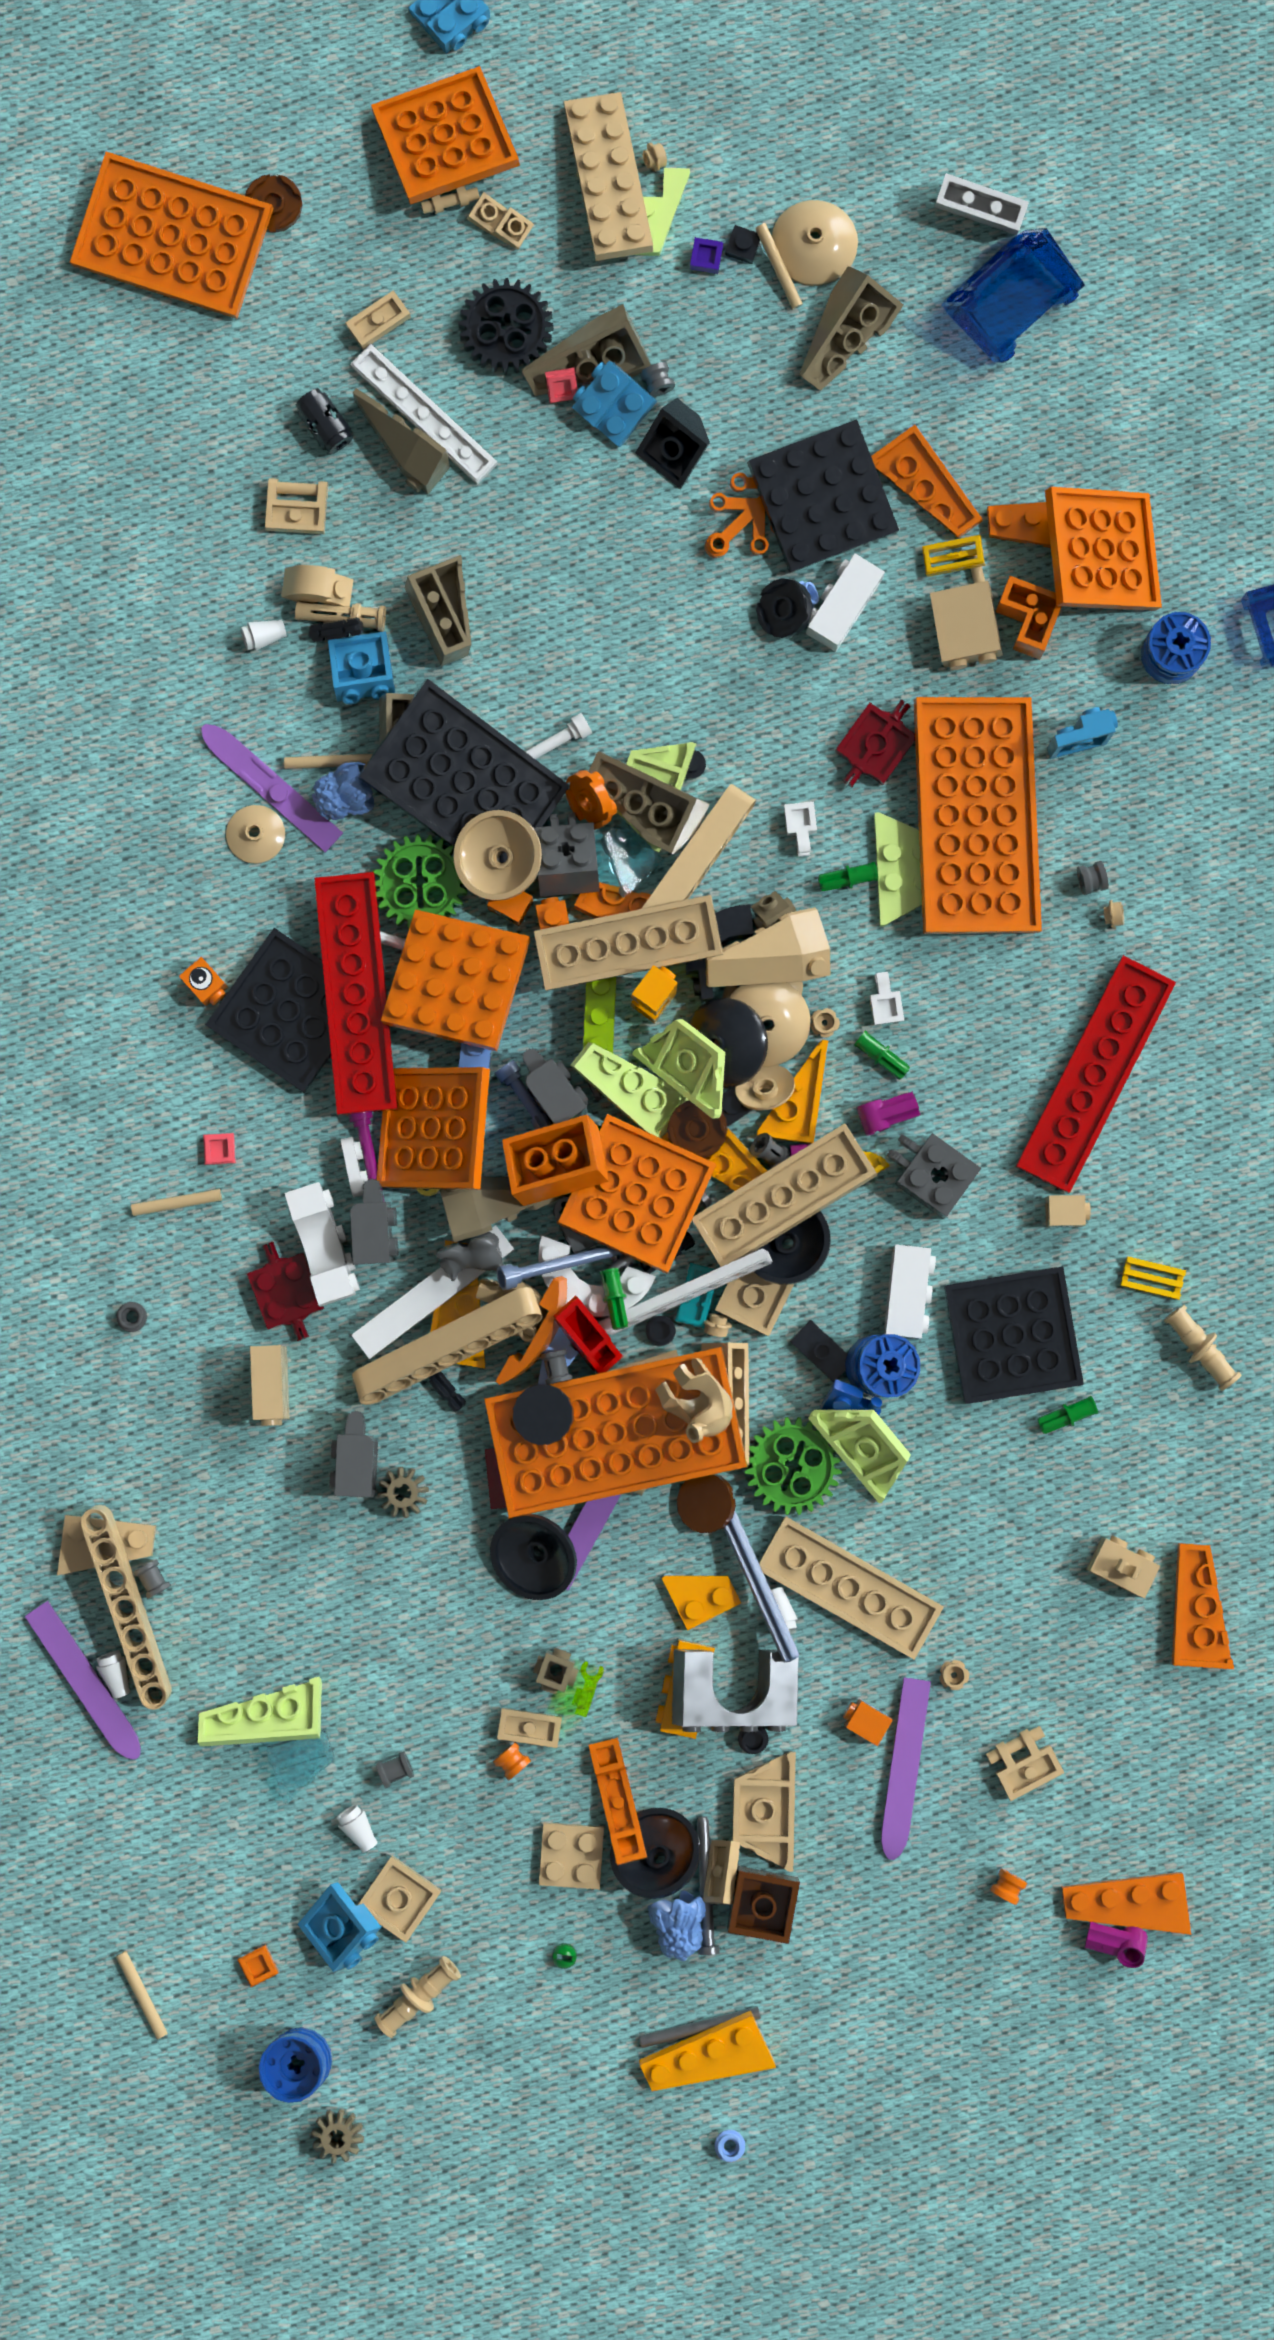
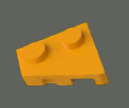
M665 1575L661 1577L687 1631L741 1604L728 1576Z

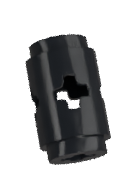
M316 388L303 395L295 404L298 409L297 414L323 450H327L329 454H334L352 441L353 435L350 433V426L325 392L322 393L319 388ZM331 410L333 412H336L335 416L337 419H334V417H332L333 415L331 413ZM313 423L317 425L318 433L313 431Z

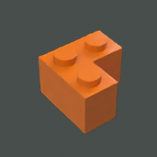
M1009 576L995 612L1023 622L1013 650L1040 660L1062 606H1057L1055 592Z

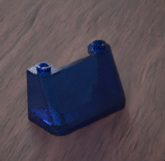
M1047 228L1027 229L1006 243L943 301L941 306L950 318L993 362L1004 363L1014 356V349L1017 346L1015 340L1053 305L1062 303L1068 305L1079 296L1078 291L1085 284Z

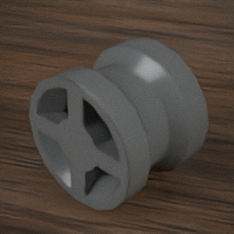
M666 362L650 365L640 373L642 381L647 383L646 391L653 397L668 393L675 387L674 380L668 375L669 367Z
M1097 861L1090 867L1084 865L1077 867V877L1083 895L1091 894L1096 889L1101 891L1108 889V877L1102 861Z

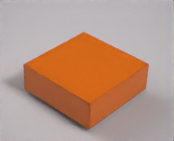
M266 1944L238 1958V1962L250 1987L279 1973Z

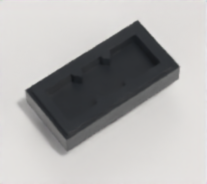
M809 1320L790 1343L834 1383L846 1370L845 1360L848 1354L812 1320Z

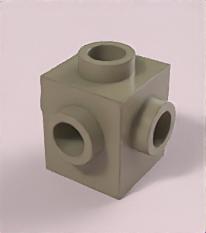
M776 891L762 897L751 906L755 915L752 921L757 930L761 927L766 929L779 922L781 916L796 911L788 897L783 899Z
M554 1648L553 1652L547 1650L545 1657L538 1656L533 1673L538 1674L536 1682L541 1684L540 1689L557 1694L558 1690L565 1692L567 1685L573 1687L579 1669L573 1668L575 1660L570 1659L571 1653ZM558 1664L561 1666L562 1672L560 1675L555 1676L550 1672L552 1665Z

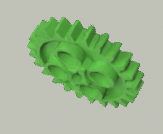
M416 834L415 842L411 843L409 838L404 836L405 845L400 846L399 843L394 841L395 851L391 852L388 849H384L387 859L377 858L376 861L382 869H376L373 872L376 877L380 878V880L375 881L376 888L380 889V891L376 892L377 899H384L378 907L380 910L389 908L386 914L388 920L397 916V926L407 921L409 929L415 909L445 916L447 913L451 916H456L453 906L463 907L464 905L458 896H466L468 893L467 890L461 888L463 883L457 875L454 857H451L454 851L452 846L444 850L443 839H440L435 845L433 844L432 835L427 837L426 842H422L420 835ZM418 857L422 858L423 879L428 882L423 883L422 886L424 907L422 909L418 907L417 886L412 883L418 880L416 863ZM432 861H438L443 866L440 872L431 874L426 870L427 865ZM403 862H408L413 866L412 871L408 875L397 873V867ZM434 890L441 891L444 894L442 901L439 903L429 902L427 898L430 892ZM405 891L411 892L414 895L412 902L407 905L398 902L399 895Z
M788 1417L784 1419V1426H780L774 1420V1430L772 1431L763 1426L762 1430L765 1436L762 1438L754 1435L753 1437L758 1445L757 1447L749 1446V1450L754 1453L753 1457H749V1463L752 1464V1468L744 1471L745 1474H752L754 1477L747 1483L748 1486H758L753 1495L756 1497L764 1494L765 1497L762 1504L765 1506L770 1501H773V1511L775 1512L783 1505L786 1515L790 1513L791 1507H795L798 1515L802 1513V1506H806L812 1512V1502L814 1501L823 1506L824 1502L821 1496L823 1494L830 1497L833 1496L832 1492L828 1489L829 1485H839L836 1480L832 1479L833 1475L842 1474L841 1470L834 1468V1464L841 1462L842 1459L833 1457L832 1453L835 1450L829 1447L827 1440L821 1436L818 1430H812L813 1424L811 1421L806 1426H802L801 1417H797L795 1425H791ZM782 1437L789 1438L793 1443V1449L787 1455L780 1454L776 1447L778 1440ZM804 1441V1448L797 1461L801 1469L792 1473L786 1491H782L781 1486L789 1471V1468L785 1466V1462L794 1459L799 1442ZM810 1449H816L821 1456L819 1464L813 1467L807 1465L804 1459L805 1453ZM771 1465L778 1466L782 1473L780 1480L775 1483H771L765 1478V1471ZM798 1477H804L809 1482L808 1491L801 1495L797 1494L793 1489V1482Z

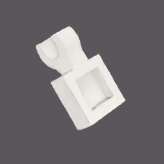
M814 801L785 804L784 815L787 836L796 835L798 857L810 856L809 834L817 833Z
M888 972L876 973L874 976L878 994L869 996L874 1026L904 1021L900 991L891 992Z

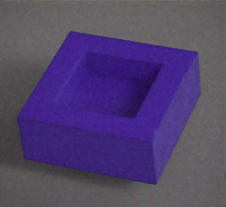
M695 237L690 270L718 274L724 242Z

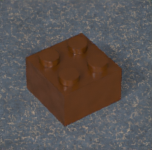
M738 1866L735 1891L727 1923L728 1933L789 1944L800 1885L798 1877Z

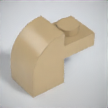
M296 565L285 568L281 597L295 602H321L328 605L350 607L353 579L335 574V569L328 567Z

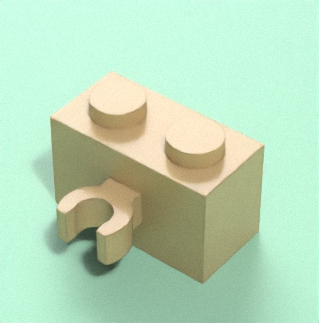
M1113 1535L1110 1540L1102 1537L1086 1570L1145 1599L1160 1568V1565L1153 1562L1155 1556L1141 1549H1138L1136 1554L1126 1549L1127 1542Z

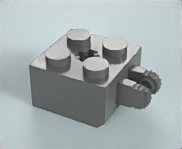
M575 812L569 813L567 817L568 825H559L557 814H551V826L534 828L542 849V860L538 872L540 897L600 892L593 822L576 824Z
M526 1049L522 1059L530 1072L526 1080L527 1090L541 1110L547 1115L551 1124L586 1115L588 1113L586 1106L589 1104L588 1098L579 1086L573 1088L569 1083L572 1080L571 1075L561 1061L556 1064L552 1058L546 1062L536 1049Z
M933 1133L922 1147L901 1134L898 1139L900 1144L916 1155L909 1162L897 1151H889L887 1156L905 1169L895 1185L942 1219L946 1218L979 1173L981 1167ZM941 1170L944 1173L945 1181L940 1180L935 1183L932 1180L934 1175H931V1171L937 1172Z
M368 1179L363 1184V1203H356L350 1210L353 1265L394 1262L393 1256L399 1255L398 1238L392 1237V1226H397L396 1208H391V1202H383V1190H381L380 1181Z
M351 1411L346 1419L345 1434H337V1440H332L331 1459H336V1470L330 1471L329 1488L335 1489L334 1496L375 1497L378 1441L371 1435H365V1416L359 1411Z

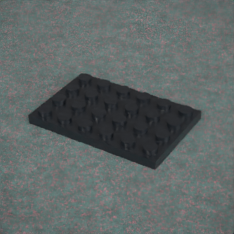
M425 679L358 775L359 779L453 848H455L456 840L463 827L471 819L487 811H509L524 818L533 828L542 827L566 793V790L570 787L568 783L429 679ZM502 853L499 860L501 863L506 862L507 854Z

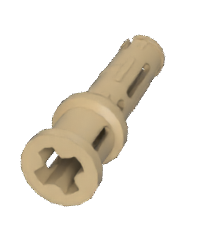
M300 601L296 603L295 620L325 623L358 617L364 624L363 628L377 629L378 632H384L386 606L381 605L379 608L362 607L361 603L353 604L352 607L303 603ZM313 612L335 613L337 615L316 614ZM364 617H375V619H367Z

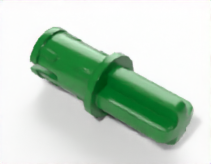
M875 862L850 868L846 865L842 870L820 874L818 876V883L821 891H829L847 886L849 889H852L853 885L877 881L878 871Z
M866 1030L854 1044L855 1047L875 1061L873 1063L875 1066L878 1063L899 1080L910 1069L907 1063L889 1050V1045L885 1047Z
M610 1268L600 1272L605 1295L603 1302L608 1305L613 1330L628 1327L624 1305L627 1295L623 1293L619 1268Z
M1089 1396L1068 1406L1063 1404L1061 1409L1039 1417L1037 1419L1038 1426L1043 1434L1067 1425L1072 1427L1074 1422L1098 1414V1409L1093 1397Z

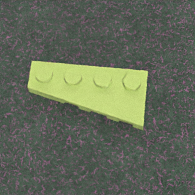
M588 1042L570 1065L640 1129L659 1138H662L668 1130L670 1117L676 1107L689 1101L663 1079L625 1061L623 1058L594 1043Z
M315 1677L309 1679V1682L298 1686L293 1684L283 1687L282 1691L269 1695L263 1693L243 1703L238 1704L234 1702L199 1713L198 1744L200 1747L320 1738L321 1678Z

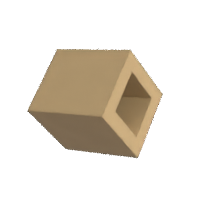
M1085 1195L1047 1196L1045 1198L1046 1227L1085 1226L1086 1220H1090L1091 1215L1090 1203L1085 1202Z

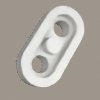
M353 1137L341 1139L353 1197L363 1196V1184H365V1181H368L366 1170L360 1171L358 1160L364 1159L360 1141L354 1142Z

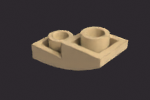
M485 192L481 194L466 218L477 227L516 249L520 248L534 226L531 221L511 207L509 209L505 208Z

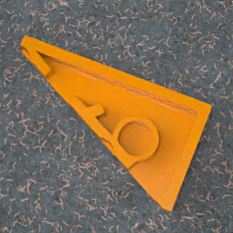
M820 1040L794 1077L795 1089L792 1096L784 1104L771 1110L757 1130L756 1136L768 1133L772 1136V1139L806 1144L814 1143L828 1040Z

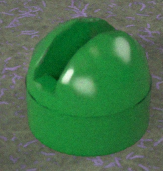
M561 1943L555 1947L556 1949L553 1950L552 1954L554 1964L561 1969L572 1967L577 1959L575 1948L568 1943ZM557 1954L572 1956V1961L557 1959Z

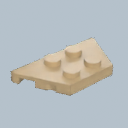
M795 1751L785 1753L735 1777L733 1788L732 1840L739 1842L740 1846L755 1852L766 1860L774 1862L789 1872H793Z

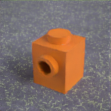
M551 897L541 900V904L536 905L540 930L569 924L565 900L559 901L558 897Z

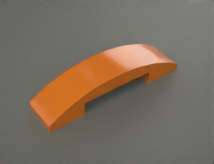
M559 1276L552 1280L539 1303L540 1306L549 1312L524 1356L519 1352L509 1356L495 1381L499 1385L527 1371L551 1344L559 1329V1325L553 1316L566 1305L567 1278Z
M618 1738L588 1745L617 1866L647 1858Z

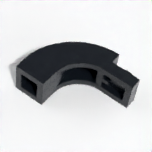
M750 904L729 907L715 913L721 945L733 940L748 939L754 935ZM705 959L686 962V975L698 974V978H693L694 995L700 996L701 1003L713 1000V988L706 985Z

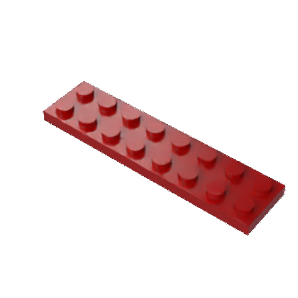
M374 872L316 877L314 880L337 1115L398 1110L390 1026L381 1022L387 1002L375 874Z
M1124 955L1121 957L1015 1166L1016 1168L1067 1194L1071 1192L1176 984L1175 981Z

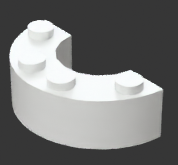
M320 1182L285 1193L292 1220L307 1257L311 1273L310 1279L318 1305L321 1307L355 1296V1291L360 1290L355 1273H351V1270L356 1269V1267L353 1265L351 1253H345L342 1243L347 1242V1238L342 1224L336 1226L330 1209L334 1207V1202L329 1189L323 1191Z
M542 1236L539 1245V1263L569 1256L571 1246ZM627 1266L620 1277L623 1293L627 1295V1298L624 1300L625 1310L637 1305L652 1287L656 1276ZM571 1268L542 1275L547 1288L554 1278L559 1276L567 1278L566 1304L576 1295L594 1318L610 1317L608 1305L603 1302V1298H605L603 1286L585 1283L576 1276Z

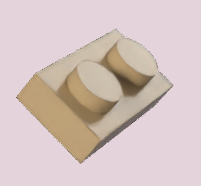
M393 290L345 322L362 350H364L370 344H373L411 318V316Z
M502 1708L497 1739L557 1748L562 1716Z
M711 1840L703 1896L704 1902L732 1905L739 1860V1842Z

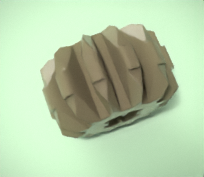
M398 1467V1478L395 1477L393 1472L388 1471L386 1475L391 1483L382 1480L379 1482L381 1487L387 1488V1492L378 1493V1498L388 1497L389 1499L381 1507L385 1510L393 1504L394 1508L391 1511V1516L396 1517L399 1509L402 1508L403 1517L408 1518L409 1506L414 1513L418 1514L420 1508L415 1502L417 1501L421 1504H427L428 1502L426 1498L419 1496V1493L429 1492V1487H418V1484L423 1482L425 1477L421 1475L414 1481L412 1479L416 1471L414 1468H411L408 1471L407 1477H404V1468ZM406 1484L410 1487L407 1491H411L410 1498L405 1497L401 1501L397 1498L399 1494H395L397 1487L401 1488Z
M344 2108L339 2109L337 2117H335L331 2109L327 2110V2120L323 2117H318L316 2123L320 2128H313L311 2132L312 2136L319 2138L313 2142V2148L323 2147L320 2153V2158L322 2159L328 2153L332 2154L331 2163H336L338 2155L341 2156L344 2162L349 2161V2152L357 2155L360 2150L357 2144L363 2143L364 2136L357 2133L362 2130V2123L352 2125L356 2117L354 2113H351L347 2119L343 2118ZM334 2130L335 2134L338 2130L344 2133L343 2141L340 2138L338 2142L332 2139V2131Z

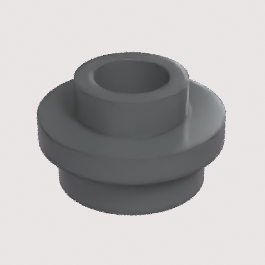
M136 1302L123 1304L116 1316L118 1325L128 1332L139 1331L147 1321L145 1308ZM131 1311L136 1312L138 1316L137 1320L133 1323L127 1320V1315Z

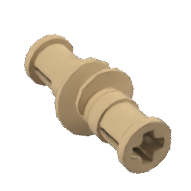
M1185 1305L1180 1306L1163 1321L1166 1324L1169 1323L1181 1337L1180 1340L1189 1347L1186 1349V1352H1193L1188 1362L1191 1364L1200 1361L1202 1367L1220 1385L1218 1389L1224 1391L1242 1376L1239 1371L1235 1372L1224 1359L1225 1356L1222 1352L1216 1349L1217 1345L1213 1344V1342L1217 1338V1334L1213 1332L1205 1335L1200 1325L1196 1324L1185 1311L1187 1307Z
M442 1956L439 1959L440 1963L429 1973H425L419 1980L416 1977L411 1978L412 1988L403 1983L400 1988L404 1995L399 1996L394 2001V2004L383 2014L378 2013L374 2017L377 2026L386 2036L393 2038L396 2035V2030L406 2021H410L419 2010L430 2013L434 2009L432 1998H436L450 1982L461 1978L458 1968L449 1958Z

